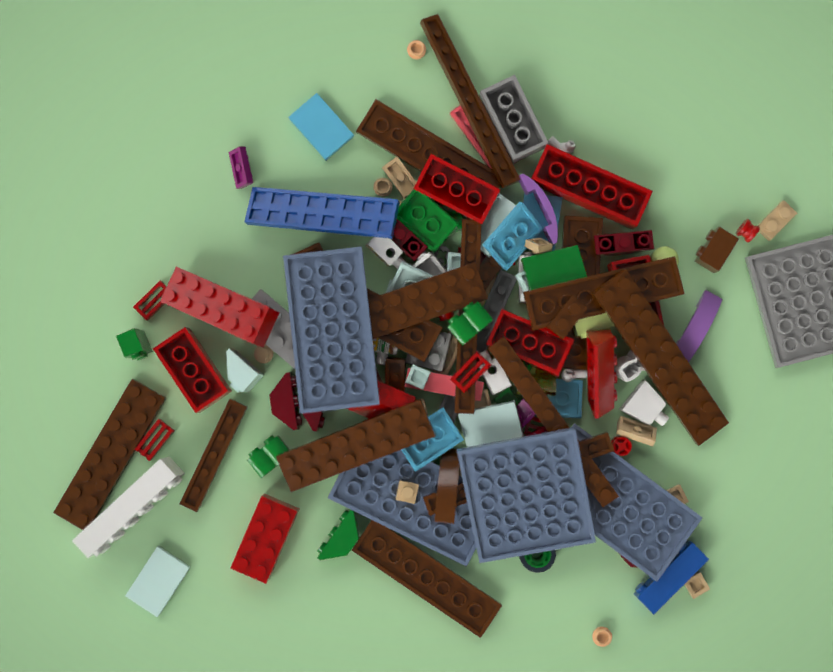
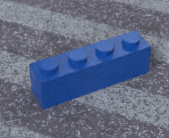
M687 540L660 579L655 581L650 577L645 583L641 582L635 588L636 592L634 595L651 613L655 614L709 559L693 542Z

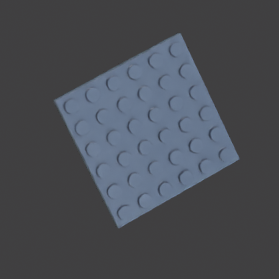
M575 427L457 449L479 563L596 543Z

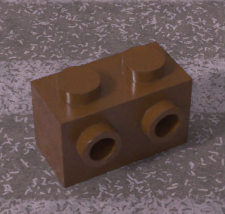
M721 227L709 231L705 237L707 242L704 246L701 245L695 254L697 258L694 262L712 273L720 271L739 238Z

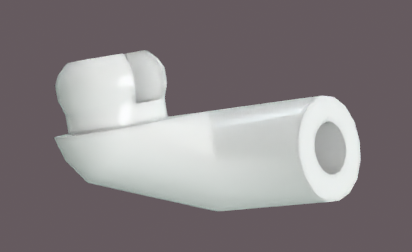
M554 136L548 140V145L568 154L572 153L576 147L575 143L571 140L560 143Z
M565 369L561 377L566 382H571L576 378H586L587 370Z

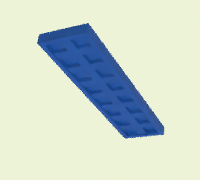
M252 187L244 222L247 225L393 239L400 202L398 199Z

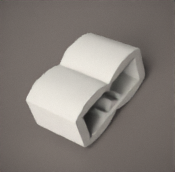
M632 350L628 352L627 356L619 357L617 359V366H614V372H616L617 377L625 382L635 379L641 371H645Z

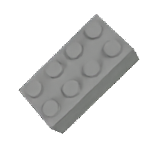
M515 75L480 91L479 97L513 164L545 149L548 141Z
M260 289L252 300L280 312L266 345L295 368L289 312Z

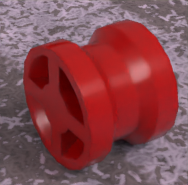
M746 219L735 234L744 237L745 241L749 243L757 235L760 227L754 226L749 219Z
M617 436L611 440L614 453L619 456H625L630 453L632 444L628 438Z

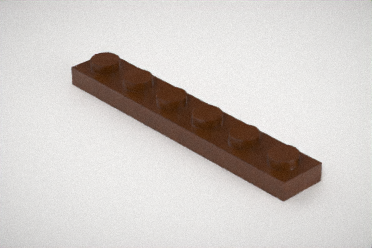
M229 399L179 503L180 505L195 512L199 511L248 406Z

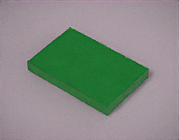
M415 189L411 191L398 209L397 219L433 253L437 252L460 225L432 198Z
M578 245L521 259L529 290L587 277Z

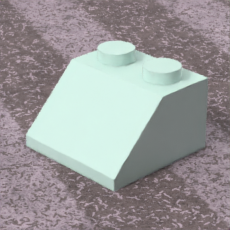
M228 349L226 354L228 380L232 382L230 386L238 393L250 392L264 374L239 352Z

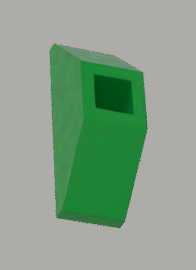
M350 509L343 512L339 518L342 521L338 527L334 526L328 534L331 537L327 543L323 541L317 550L320 553L317 559L325 560L349 554L360 537L355 511Z

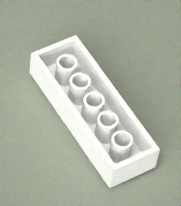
M171 457L158 460L77 535L72 542L87 558L94 555L97 557L101 553H105L111 547L109 543L119 540L126 533L124 530L134 526L140 520L139 516L148 513L154 507L153 503L162 500L168 494V489L176 487L183 480L181 477L185 473Z

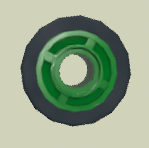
M556 550L542 552L538 558H534L532 554L519 556V559L529 571L535 573L545 572L554 564Z

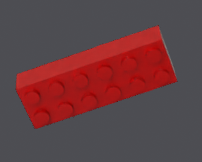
M548 144L531 177L542 190L562 197L569 202L632 230L638 226L653 192Z
M177 266L160 300L164 304L264 348L280 313Z

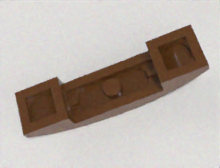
M454 448L441 455L435 509V522L455 523L460 464L457 449Z

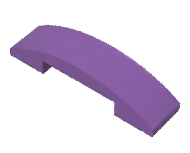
M521 174L519 175L521 179L519 183L526 196L531 193L534 194L548 223V226L544 227L543 232L548 242L554 246L557 243L558 228L552 205L539 185L527 175Z
M707 290L704 291L696 305L697 309L680 340L676 342L688 362L694 356L706 336L722 302L720 297Z

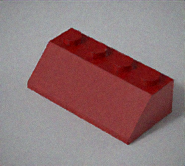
M430 154L413 188L480 224H483L500 192V189L433 154Z
M610 329L586 331L588 404L595 419L613 410L614 401H617L616 389L614 390V384L617 383V374L614 372V366H617V356L614 354V348L617 347V338L613 336Z
M377 380L379 405L346 409L370 419L411 403L416 397Z

